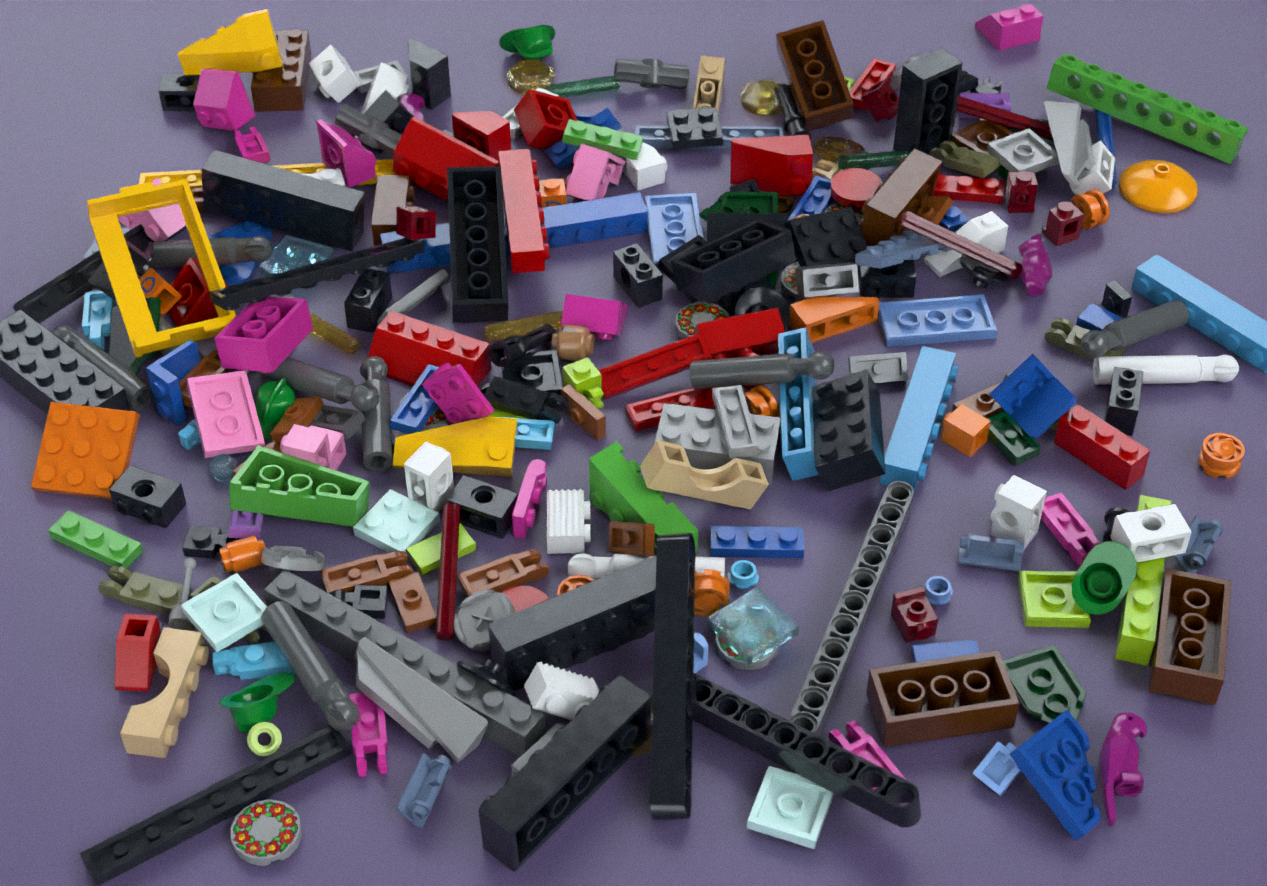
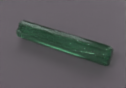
M614 76L550 84L549 92L558 95V97H568L619 90L621 82L614 81Z

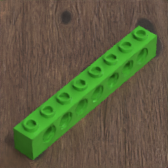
M1062 54L1054 62L1046 87L1050 91L1229 164L1239 154L1248 128L1242 126L1238 121L1227 120L1218 116L1213 111L1202 110L1188 101L1177 100L1168 93L1157 92L1147 88L1143 83L1133 82L1125 79L1118 73L1105 71L1096 64L1080 61L1073 55ZM1075 75L1078 76L1081 81L1077 80L1075 78ZM1143 103L1147 104L1150 109L1146 108ZM1166 112L1170 113L1173 116V118H1170L1166 114ZM1189 122L1194 123L1197 128L1191 126ZM1213 132H1217L1220 137L1215 136Z

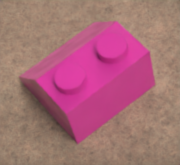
M1026 4L1021 7L990 14L975 22V27L1000 51L1040 40L1044 16L1032 4Z
M210 68L201 70L193 105L197 118L203 127L236 131L255 117L238 72Z
M321 119L317 121L322 161L329 169H341L344 182L349 188L376 177V158L371 151L365 149L360 141L351 136L346 130Z
M566 294L561 327L564 324L585 326L590 332L596 333L595 338L612 340V335H621L629 305L621 301Z

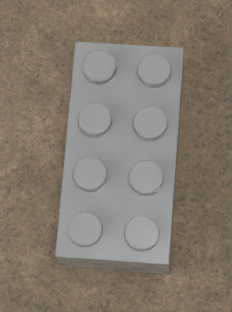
M664 403L655 442L659 440L684 446L690 466L697 469L718 468L734 459H729L715 409ZM750 414L760 451L759 455L740 457L739 459L761 463L768 484L772 485L779 447L781 418Z

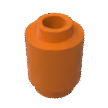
M253 535L226 543V547L220 548L219 553L225 572L233 571L235 574L264 565L261 562L262 549L265 548L263 539L257 541L256 536Z

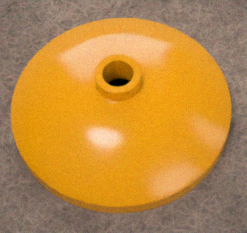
M1145 160L1132 164L1121 173L1119 179V190L1127 201L1136 207L1156 213H1173L1184 210L1194 203L1198 192L1195 179L1185 169L1174 163L1162 160Z

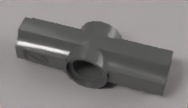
M616 59L614 81L637 83L644 88H660L662 86L686 88L688 86V66L663 64V61L658 59H643L642 61Z
M343 104L335 118V125L358 136V139L363 143L376 149L380 148L392 156L394 155V150L402 135L390 129L388 124L373 116H366L346 104Z

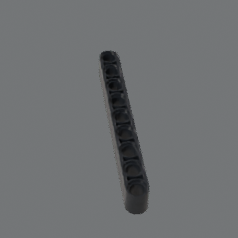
M692 533L659 535L657 538L650 810L653 820L689 819L691 815L696 557L695 541Z
M694 673V721L896 826L903 828L911 827L919 822L921 818L919 790L912 782Z

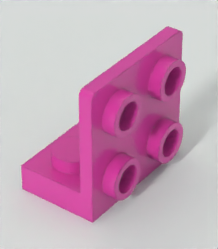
M447 362L441 365L422 383L430 397L439 406L451 424L484 418L494 411V408L461 364L451 367Z

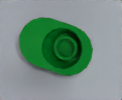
M544 24L514 29L503 34L499 44L505 51L519 53L530 61H536L553 54L552 40L555 38L556 32L552 26Z
M282 378L280 382H265L253 396L264 440L272 439L270 433L296 399L293 390L287 385L285 378Z
M1108 541L1096 545L1088 553L1072 582V596L1082 610L1091 614H1106L1120 604L1137 573V560L1133 552L1124 544Z
M283 672L264 677L239 692L224 697L220 700V705L230 709L232 717L241 732H248L254 725L260 722H270L276 716L278 694L293 684L295 676L292 673Z

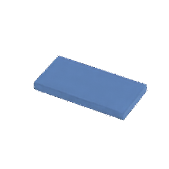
M696 193L645 196L652 262L661 270L657 266L661 258L699 234L703 238Z
M984 295L879 303L878 320L886 347L996 339L997 329Z

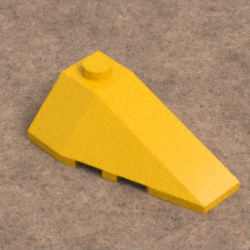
M268 9L244 14L236 18V22L225 28L223 26L217 29V33L207 39L202 38L177 52L185 75H200L201 70L204 68L247 73L261 72L283 66L281 51Z
M487 416L396 437L392 466L404 468V463L425 442H428L437 447H442L451 453L453 473L512 478L518 420Z

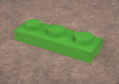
M569 119L562 142L579 147L581 144L610 152L613 155L637 160L644 137Z
M69 510L48 530L51 539L110 566L115 565L128 568L143 552L140 542Z

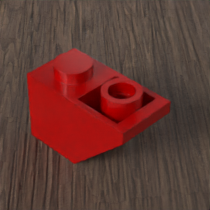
M124 614L116 639V690L149 692L156 668L153 652L161 635L157 615Z

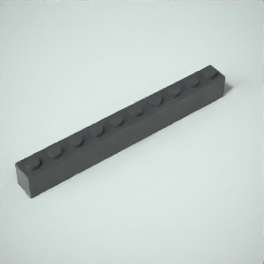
M284 570L264 589L267 607L278 601L288 602L313 640L357 664V659H355L354 655L359 640L363 637L367 638L488 721V725L483 737L518 757H521L546 734L545 714L541 711L532 709V706L295 574Z

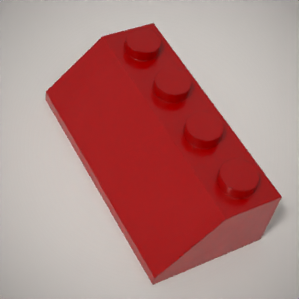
M413 117L394 150L392 172L398 175H409V181L448 201L447 167L499 166V161Z
M390 311L377 326L368 353V357L378 356L384 360L388 366L387 378L410 386H414L428 364L437 367L447 362L451 367L461 364L477 387L492 368L489 356L490 343L394 311Z

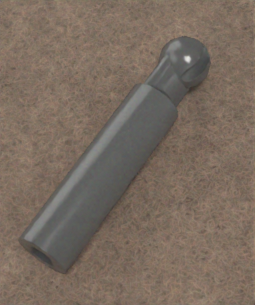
M258 235L252 238H208L218 265H231L252 261L261 263L268 260L272 255L271 242L263 236ZM191 240L152 242L154 244L152 253L155 255L150 261V267L153 269L184 267L190 257L198 259Z
M1172 300L1109 323L1104 327L1103 331H1088L1081 338V350L1090 358H1100L1109 349L1118 351L1177 329L1187 323L1189 319L1188 309L1183 302Z
M67 325L59 326L53 330V335L124 387L129 406L134 410H144L152 403L154 399L150 385L92 341L83 339L73 327Z
M816 351L807 358L796 359L791 353L701 360L691 362L689 374L691 385L694 389L793 382L795 377L800 375H810L814 379L822 380L833 373L834 360L825 351Z
M378 356L367 357L360 366V374L366 381L365 383L375 386L380 395L379 403L375 408L369 411H361L366 419L362 423L363 464L365 468L372 472H383L393 465L392 429L390 428L389 421L391 419L390 391L388 384L383 381L387 376L388 366Z
M288 357L273 373H263L264 378L268 381L280 382L282 378H285L287 385L292 389L313 396H320L323 399L338 404H345L351 401L352 405L360 411H369L375 408L380 399L378 389L370 383H361L356 386L351 377Z
M278 601L269 605L261 615V622L311 699L318 703L325 713L328 725L337 731L350 730L358 721L359 710L357 705L348 698L342 689V682L291 605L286 601Z

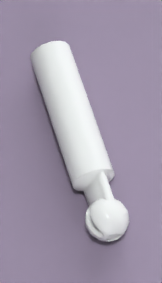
M1197 355L1106 356L1095 358L1093 362V379L1096 385H1110L1114 366L1144 371L1142 384L1197 383L1198 381L1225 383L1232 381L1239 372V364L1230 355L1198 357Z
M580 553L570 558L568 562L569 577L576 575L589 576L597 580L653 556L614 554L613 557H592L590 554ZM695 557V571L699 574L704 573V569H713L720 571L721 576L724 578L725 558Z

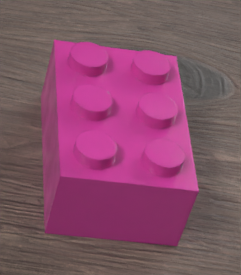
M267 296L263 302L249 303L214 338L222 368L235 369L237 371L250 370L260 371L261 373H273L313 330L307 300Z

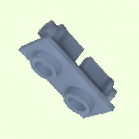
M1194 516L1189 526L1192 533L1186 552L1174 555L1178 564L1185 572L1196 574L1198 569L1207 564V558L1213 548L1212 543H1215L1223 532L1221 522L1216 519L1203 523L1198 516Z
M968 533L967 536L961 535L959 539L958 564L1021 571L1024 543H1019L1018 539L996 538L994 543L990 542V537L971 535V533Z
M425 753L421 754L395 808L419 829L423 828L427 817L431 814L434 802L447 775L451 771V761L446 756L440 755L437 759L432 760Z

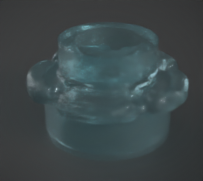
M227 454L217 455L209 462V471L216 480L229 481L234 477L233 470L238 467V461L235 458L232 459Z

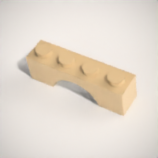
M659 440L655 442L640 465L647 488L750 510L769 485L761 463L734 458L718 468L697 469L690 466L684 446Z
M163 628L153 654L159 673L167 677L169 681L165 689L154 699L131 706L120 732L126 753L166 758L170 746L175 745L178 737V725L181 718H185L188 712V699L191 692L196 691L199 682V671L202 665H206L209 657V648L205 646L202 632Z

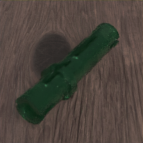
M903 149L876 153L859 151L853 155H840L838 167L840 170L849 168L869 170L870 168L898 166L904 156L908 157L909 152Z

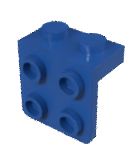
M192 340L187 341L146 367L156 410L162 418L169 419L177 426L187 420L179 381L200 363L197 344Z
M1031 354L989 393L1032 439H1036L1043 434L1077 400L1034 354Z

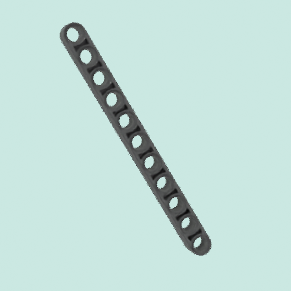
M903 481L890 483L884 492L789 718L790 722L820 737L911 514L914 490L910 484Z

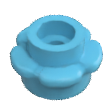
M747 560L735 562L731 567V572L728 573L730 583L739 589H748L750 586H755L759 580L756 566Z

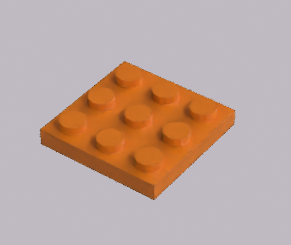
M51 402L31 488L35 491L112 500L109 489L129 467L140 415L135 411Z

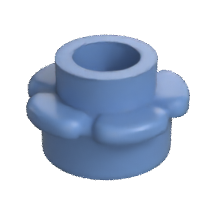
M942 576L930 577L923 585L926 590L925 596L930 604H947L950 602L951 596H953L951 583Z

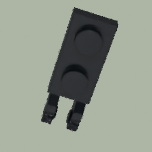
M496 376L493 377L484 394L493 408L528 419L550 420L555 422V424L560 423L562 419V414L555 409L565 410L569 403L567 398L552 392L548 394V392Z

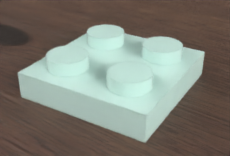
M390 489L353 527L354 536L388 553L396 551L406 552V548L421 542L440 522V515L438 512Z
M237 573L181 604L184 615L199 632H202L203 637L216 652L263 626L261 615L267 608Z
M768 766L747 820V829L815 849L834 793L798 774Z

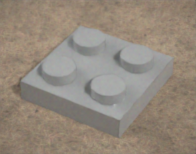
M1029 128L988 143L987 152L991 156L1000 158V164L1009 172L1026 171L1036 173L1059 164L1056 151Z

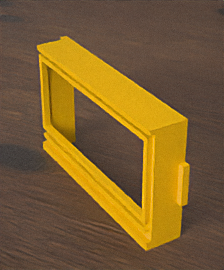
M187 179L155 186L151 181L119 188L120 193L87 200L88 218L135 358L142 357L145 353L183 345L189 340L195 342L216 337L236 317L234 310H223V308L214 304L218 318L159 332L156 331L118 220L119 216L178 204L209 292L226 287Z

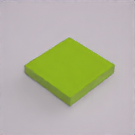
M1019 571L1018 584L1025 627L1089 628L1091 622L1090 613L1082 610L1072 596V582L1077 572Z

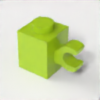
M588 357L562 367L563 387L570 384L596 408L604 407L601 401L604 396L602 376Z

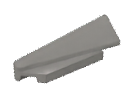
M1044 101L1043 104L1062 175L1076 189L1080 185L1078 177L1082 171H1090L1095 164L1089 126L1083 119L1080 120L1081 107L1078 103Z
M363 637L359 640L354 655L355 659H357L355 679L356 687L429 750L439 743L457 763L480 745L488 725V721L367 638Z

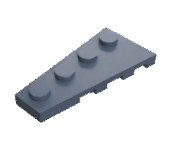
M906 230L902 231L901 235L891 236L887 241H879L878 245L866 247V250L856 254L855 264L873 268H884L903 263V260L920 259L921 254L931 256L938 254V250L947 252L952 249L929 238L920 236L914 231Z

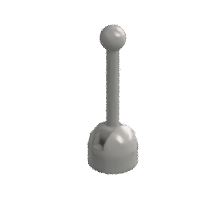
M187 558L184 561L186 572L181 604L188 601L192 570L196 567V561L193 558ZM181 604L174 606L169 614L168 625L173 629H193L194 625L184 615Z

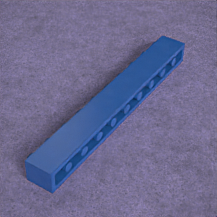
M640 192L543 208L545 224L541 226H546L547 242L543 243H548L549 248L648 232V211ZM504 214L506 255H510L506 219ZM449 223L436 225V238L418 239L423 242V253L414 255V259L391 261V264L386 267L387 272L395 274L450 265ZM396 231L380 234L381 244L405 238L396 234Z

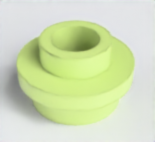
M260 722L254 725L247 736L250 750L259 756L272 755L279 749L282 741L281 732L278 727L269 722ZM265 732L271 736L269 745L262 746L258 743V736L261 733Z

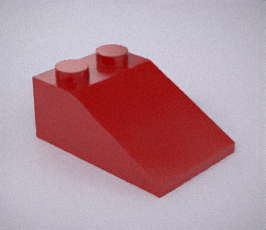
M809 135L731 139V184L737 185L754 179L760 191L778 192V195L781 196L804 195L811 184L813 150Z

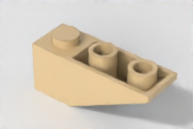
M700 57L693 109L716 107L717 113H719L726 74L725 58Z

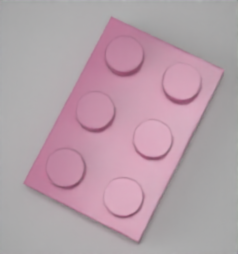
M246 370L187 378V388L205 458L254 451L257 445L265 446Z

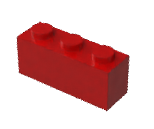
M774 308L698 323L693 335L703 333L713 360L743 357L747 353L758 354L764 352L765 355L775 354L779 352L778 334L784 333L785 330L779 310Z
M1076 405L1059 418L1054 444L1124 490H1127L1144 476L1150 454L1149 449L1080 405Z

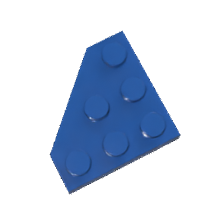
M245 221L213 234L208 238H252L259 235L271 241L272 232L270 228L261 226L258 223ZM254 261L239 262L238 264L218 265L227 285L232 286L253 280V273L260 263Z
M1066 710L1009 755L1015 761L1018 769L1025 774L1038 791L1041 799L1047 803L1060 820L1062 826L1076 841L1101 821L1099 808L1093 805L1092 793L1096 791L1093 766L1087 763L1086 751L1090 749L1089 737L1070 712Z

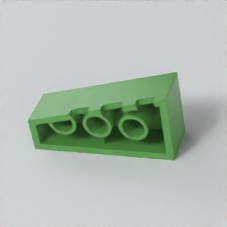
M617 441L589 458V499L596 509H601L610 517L611 521L655 524L654 555L657 552L658 536L692 533L695 541V551H698V529L673 502L668 505L666 504L660 490L656 491L646 487L645 480L639 473L641 471L640 466L634 459L630 462L625 459L621 454L624 448Z
M257 445L229 483L230 510L354 527L369 508L370 481Z

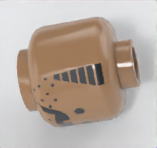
M564 324L560 328L559 333L553 334L552 349L557 350L560 360L579 361L592 356L595 342L594 334H590L589 329L585 326Z

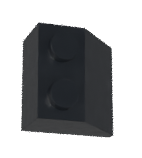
M411 38L408 40L412 91L413 94H417L424 99V107L432 110L451 97L448 55Z

